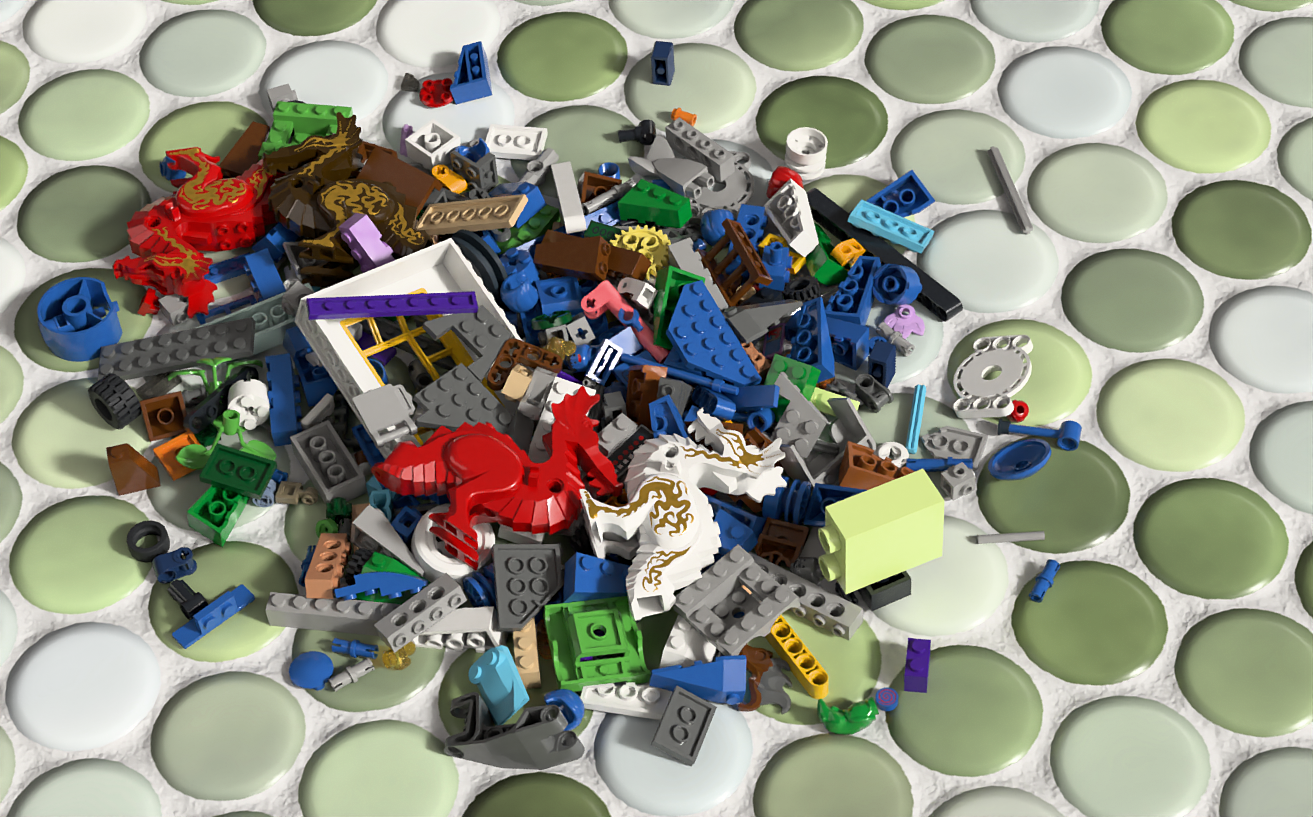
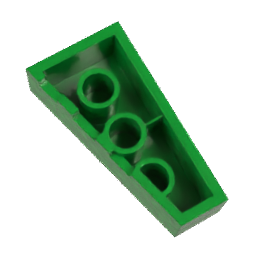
M212 485L187 511L188 525L220 547H223L250 497Z

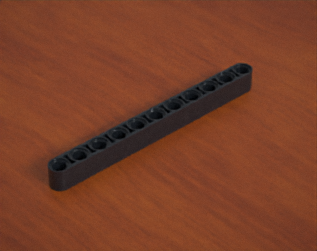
M812 188L806 192L813 220L841 242L854 238L866 249L862 256L880 257L881 266L885 264H898L912 268L918 274L922 285V290L915 300L938 318L946 322L963 310L961 301L954 294L879 236L873 235L870 231L857 228L852 223L847 222L850 214L817 188Z

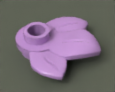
M908 304L898 306L895 313L888 315L884 320L895 332L899 331L904 339L911 332L920 336L924 334L925 326L922 318L918 317L915 309ZM902 312H908L909 314L903 315Z

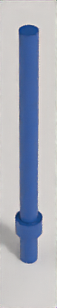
M623 353L621 361L633 365L668 367L667 375L709 387L715 392L721 393L723 391L736 396L739 393V387L726 384L725 381L717 378L714 380L626 353Z

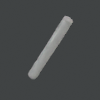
M1044 531L978 535L977 540L978 544L1045 540Z

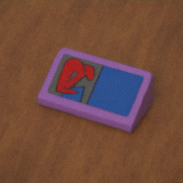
M786 323L770 327L765 334L762 352L765 359L773 361L775 354L783 356Z

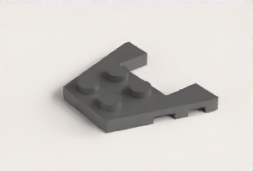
M483 305L478 307L477 313L447 315L426 321L422 327L435 341L452 330L479 357L467 369L480 382L483 381L485 375L492 367L505 342L511 337V333Z

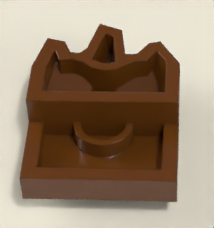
M767 517L763 532L759 535L758 543L755 547L756 554L761 558H769V562L777 566L784 562L786 567L790 568L791 564L800 557L810 529L809 527Z

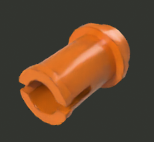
M674 108L671 114V119L674 121L680 117L691 126H694L696 123L697 115L682 111L681 108Z

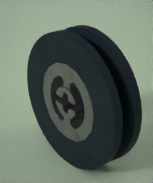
M458 230L448 239L452 238L454 243L460 247L463 256L471 263L472 269L482 279L483 285L488 292L492 293L494 301H496L498 297H501L502 282L508 277L502 262L494 250L481 237L469 230Z

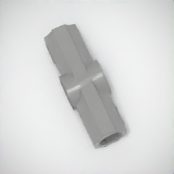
M544 149L536 160L530 161L527 164V171L518 182H528L536 186L543 185L546 181L547 173L551 170V165L559 160V156L554 149Z

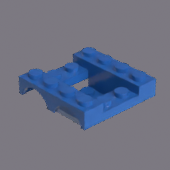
M570 276L536 281V289L539 294L536 305L529 311L519 313L525 342L534 346L541 345L538 339L540 330H533L531 327V320L539 315L545 314L549 316V314L553 315L554 311L569 310L572 317L581 312L584 314L581 301L598 286L597 282L587 280L579 285L577 278ZM605 313L593 320L585 316L595 337L608 330V321ZM566 327L569 341L573 340ZM581 328L577 329L580 335L584 334Z

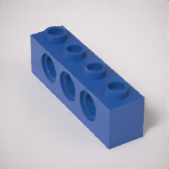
M741 204L736 222L741 224L759 256L758 245L764 239L763 227L766 228L768 224L765 207ZM730 242V246H729L727 255H728V254L731 252V250L733 249V243H732V242ZM739 255L728 265L726 274H731L741 264L742 259ZM746 270L741 276L749 277L750 273Z

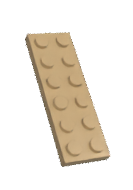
M525 194L429 204L418 221L417 230H425L431 236L456 233L461 229L473 232L501 228L508 229L515 225L516 220L528 202V198Z

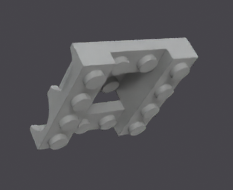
M737 544L702 574V578L688 585L675 596L676 601L673 604V609L723 655L736 656L753 638L768 635L775 620L784 611L793 607L798 609L801 605L799 597L786 585H780L754 562L753 557ZM739 581L745 587H747L753 594H755L762 602L759 603L752 595H750L744 588H742L740 586ZM737 612L745 613L742 618L733 617Z

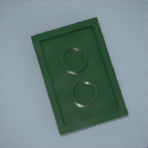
M217 443L199 478L201 482L260 500L277 468V462Z

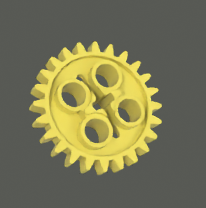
M637 225L636 230H633L631 227H629V232L621 230V236L615 234V240H610V245L640 252L652 262L645 276L647 280H650L649 275L651 274L657 277V271L663 269V266H669L668 246L671 245V242L668 240L667 234L663 235L662 230L656 232L655 227L648 230L647 225L640 229V226Z

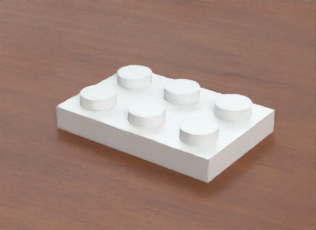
M490 124L485 143L489 147L490 153L494 154L496 158L536 160L544 150L548 132L547 128Z

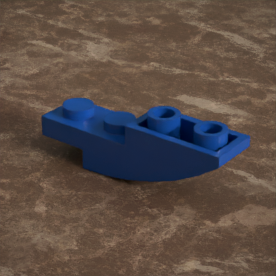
M380 571L354 575L355 585L334 589L336 598L343 597V600L346 601L357 598L356 593L365 592V596L378 593L377 588H380L381 596L388 595L389 599L402 596V591L410 590V594L423 590V586L429 584L428 580L407 573Z

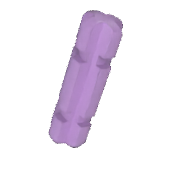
M405 124L401 131L400 154L408 157L405 139L412 135L413 127Z

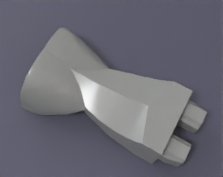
M659 134L656 136L647 158L635 156L628 158L633 172L639 175L660 176L675 193L687 198L697 199L701 196L703 187L711 188L715 184L714 177L708 173L707 166L689 159L675 158L667 140Z

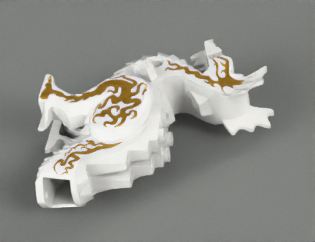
M703 408L697 411V419L688 427V433L696 431L695 441L699 442L705 438V446L711 445L712 451H709L701 444H695L689 437L683 438L674 433L673 435L659 434V438L645 440V444L633 452L634 458L628 465V474L624 481L628 504L622 507L610 506L593 499L587 490L579 489L582 498L581 503L585 512L583 513L584 525L594 555L605 559L606 553H612L631 560L636 555L632 560V565L628 568V575L626 577L628 603L633 621L641 620V617L669 611L676 601L673 595L674 591L697 582L698 579L702 578L700 570L714 564L713 555L719 553L718 547H721L720 529L717 521L713 522L712 517H714L711 504H708V498L699 488H711L733 495L746 493L754 501L760 503L765 495L774 496L777 487L787 486L786 481L781 477L783 468L780 466L774 468V464L777 461L785 458V452L779 449L782 443L781 438H777L763 450L754 445L746 446L743 435L740 432L724 429L719 419L711 417L709 414H704Z

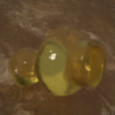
M552 337L547 345L542 346V349L559 355L563 361L566 355L570 356L575 353L576 344L573 341L565 342L563 339Z
M410 641L395 653L390 648L383 651L382 660L385 667L404 670L410 666L411 659L408 656L415 653L416 646Z

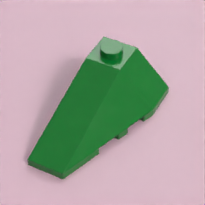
M814 223L819 244L806 256V265L810 276H814L818 279V283L821 282L826 286L844 282L852 266L849 263L841 266L830 255L835 247L830 244L831 239L824 230Z

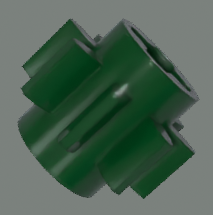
M337 497L332 499L331 503L326 504V518H331L336 524L339 523L340 519L343 520L344 524V518H352V503L347 504L346 499Z

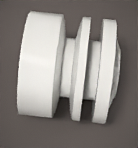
M809 127L797 128L791 131L786 140L784 166L796 171L802 180L819 177L824 172L828 145L826 136L821 131Z

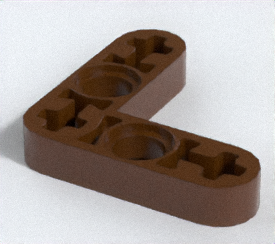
M509 339L505 342L488 373L487 386L494 391L502 390L511 370L518 363L533 369L541 367L559 374L562 369V358L555 353L519 339ZM513 347L517 348L513 351L511 356L510 349H513ZM529 354H536L539 358L531 360L527 356ZM506 361L509 362L511 366L508 368H504L500 366V363ZM498 373L501 374L500 380L494 382L493 380L497 379Z

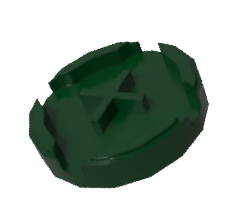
M569 310L554 311L553 315L549 314L547 316L542 314L531 320V327L533 330L553 328L572 321L573 318Z

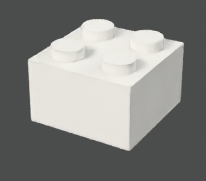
M434 119L405 139L408 157L417 163L423 164V167L430 169L431 172L432 168L436 165L446 166L450 163V152L455 151L458 146H461L460 137Z

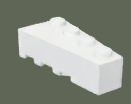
M790 178L763 207H765V211L788 244L803 257H806L815 249L819 242L806 191Z
M494 606L465 607L453 610L410 642L413 647L442 649L443 646H448L455 651H463L464 647L475 648L476 652L485 653L490 648L500 645L506 646L509 633L508 631H498L497 611Z

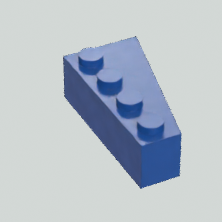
M797 310L785 324V339L790 342L792 337H795L798 329L796 323L800 310ZM826 317L834 361L857 371L869 355V327Z

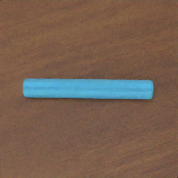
M918 384L914 389L905 446L908 453L912 454L917 452L926 395L925 385Z

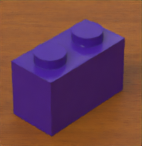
M908 638L904 691L927 693L931 640Z

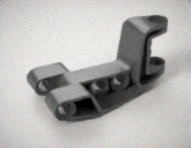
M471 692L454 698L451 702V715L464 719L465 726L463 727V732L446 738L444 752L449 756L498 768L544 770L578 760L584 754L585 748L575 732L571 730L564 731L568 721L556 705L526 708L516 723L494 726L490 710L477 692Z

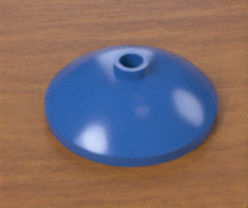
M1026 439L1012 443L999 450L988 463L989 472L993 477L1005 481L1028 478L1037 473L1048 462L1051 456L1050 445L1042 439Z

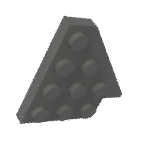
M462 363L415 394L413 398L425 411L423 415L415 420V425L419 427L438 429L442 425L451 431H455L464 422L475 426L478 422L483 424L489 422L495 427V430L506 434L513 415Z
M493 544L492 557L498 631H521L564 587L565 565H561L559 544Z

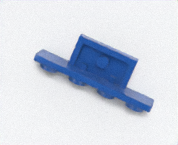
M241 584L233 591H227L196 613L192 620L173 632L172 636L184 649H187L254 601L255 596Z

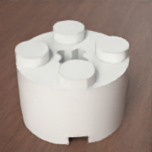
M250 379V381L246 382L240 380L229 389L227 410L239 412V426L253 430L256 426L263 424L269 417V389L264 383L255 379Z

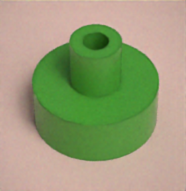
M332 519L320 520L316 524V535L320 538L321 533H338V526Z

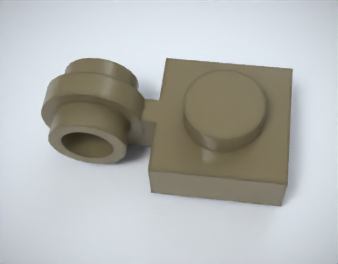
M281 481L275 496L277 503L297 505L299 498H302V502L306 505H313L317 502L319 498L318 491L312 487H307L303 490L302 483Z

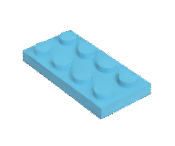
M862 199L851 212L847 221L857 228L866 229L875 236H882L894 244H900L907 247L910 251L918 253L923 252L935 232Z

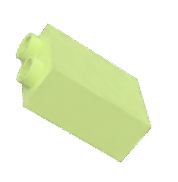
M925 470L915 471L825 507V527L818 529V536L826 554L819 556L818 561L820 569L828 582L837 579L845 594H848L942 556L944 499Z

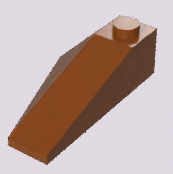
M848 441L839 470V486L869 490L915 471L907 467L899 468L892 463V459L888 457L882 459L873 454L875 450Z

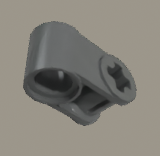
M864 373L856 377L855 394L872 412L878 413L885 404L893 402L894 398L890 390L871 375Z

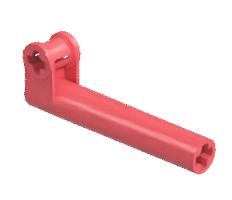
M608 280L601 282L581 301V307L588 319H597L609 309L619 320L618 313L621 308L625 310V321H629L633 317L634 309ZM639 316L638 321L644 329L638 332L633 326L631 328L639 343L659 364H663L670 351L653 345L654 332Z

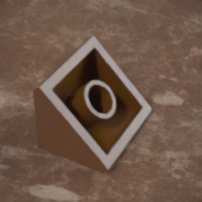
M181 391L140 401L150 442L187 432L184 429L185 426H183V420H185L184 417H186L187 411Z

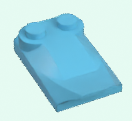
M500 645L490 648L470 667L469 680L478 686L482 698L490 710L495 726L503 725L530 700L508 647Z

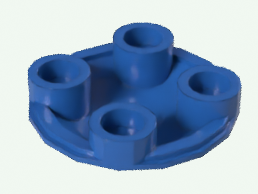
M317 651L302 653L290 664L289 675L291 683L301 688L321 690L332 676L334 667L332 660L324 653Z

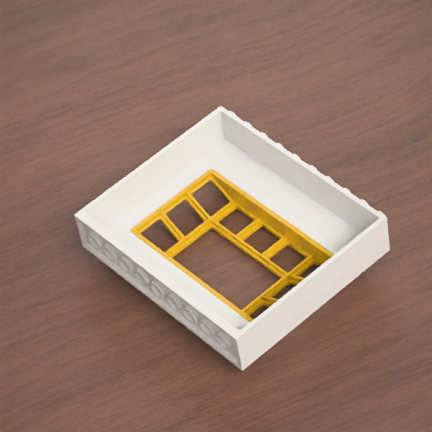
M452 238L301 298L295 318V323L367 432L368 430L352 399L385 385L367 359L368 356L407 341L434 381L439 379L440 376L431 363L451 356L457 366L462 363L467 368L478 360L479 357L452 330L439 338L446 349L426 356L414 339V337L426 333V331L422 328L423 326L410 331L404 316H396L403 334L385 342L382 341L374 317L309 320L306 298L475 291L478 307L483 305L511 333L510 339L521 340L516 333L514 325L510 324L503 309L499 308L492 293L488 292L482 279L474 272L471 263L465 259L460 247L454 243ZM451 314L426 315V317L430 321ZM366 319L376 345L362 351L347 327ZM513 347V349H510L511 356L513 351L517 348ZM532 354L527 356L531 360H536ZM503 361L500 363V366L508 368L511 364ZM518 363L519 365H521V366H523V367H525V368H527V369H529V370L535 371V369H533V368H531V367H528V366H526V365H523V364ZM488 371L481 383L514 416L515 411H519L520 402H512L506 399L505 394L501 393L502 390H491L487 386ZM498 373L497 379L493 381L497 382L500 380L501 374ZM533 419L535 421L533 430L537 428L539 422ZM402 422L378 433L381 436L406 425ZM419 427L417 428V434L402 436L384 443V446L378 449L386 460L397 443L412 440L417 447H421L424 443L419 436L431 430L435 432L437 429Z

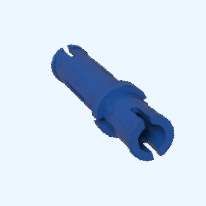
M948 457V459L907 458L906 467L913 471L924 469L925 472H944L949 467L956 466L961 462L972 469L973 460L972 458L953 459V457Z

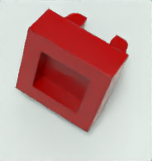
M152 288L147 289L142 297L138 314L145 316L146 313L157 315L160 308L156 306H160L158 300L161 298L155 295L156 290Z

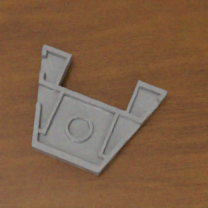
M782 371L774 385L780 387L779 394L790 400V403L772 435L765 431L762 434L772 442L777 438H781V444H793L800 457L807 458L828 420L811 401H808L801 394V390L796 385H793L788 376Z

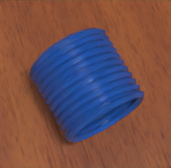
M608 162L599 167V175L620 179V170L617 164Z

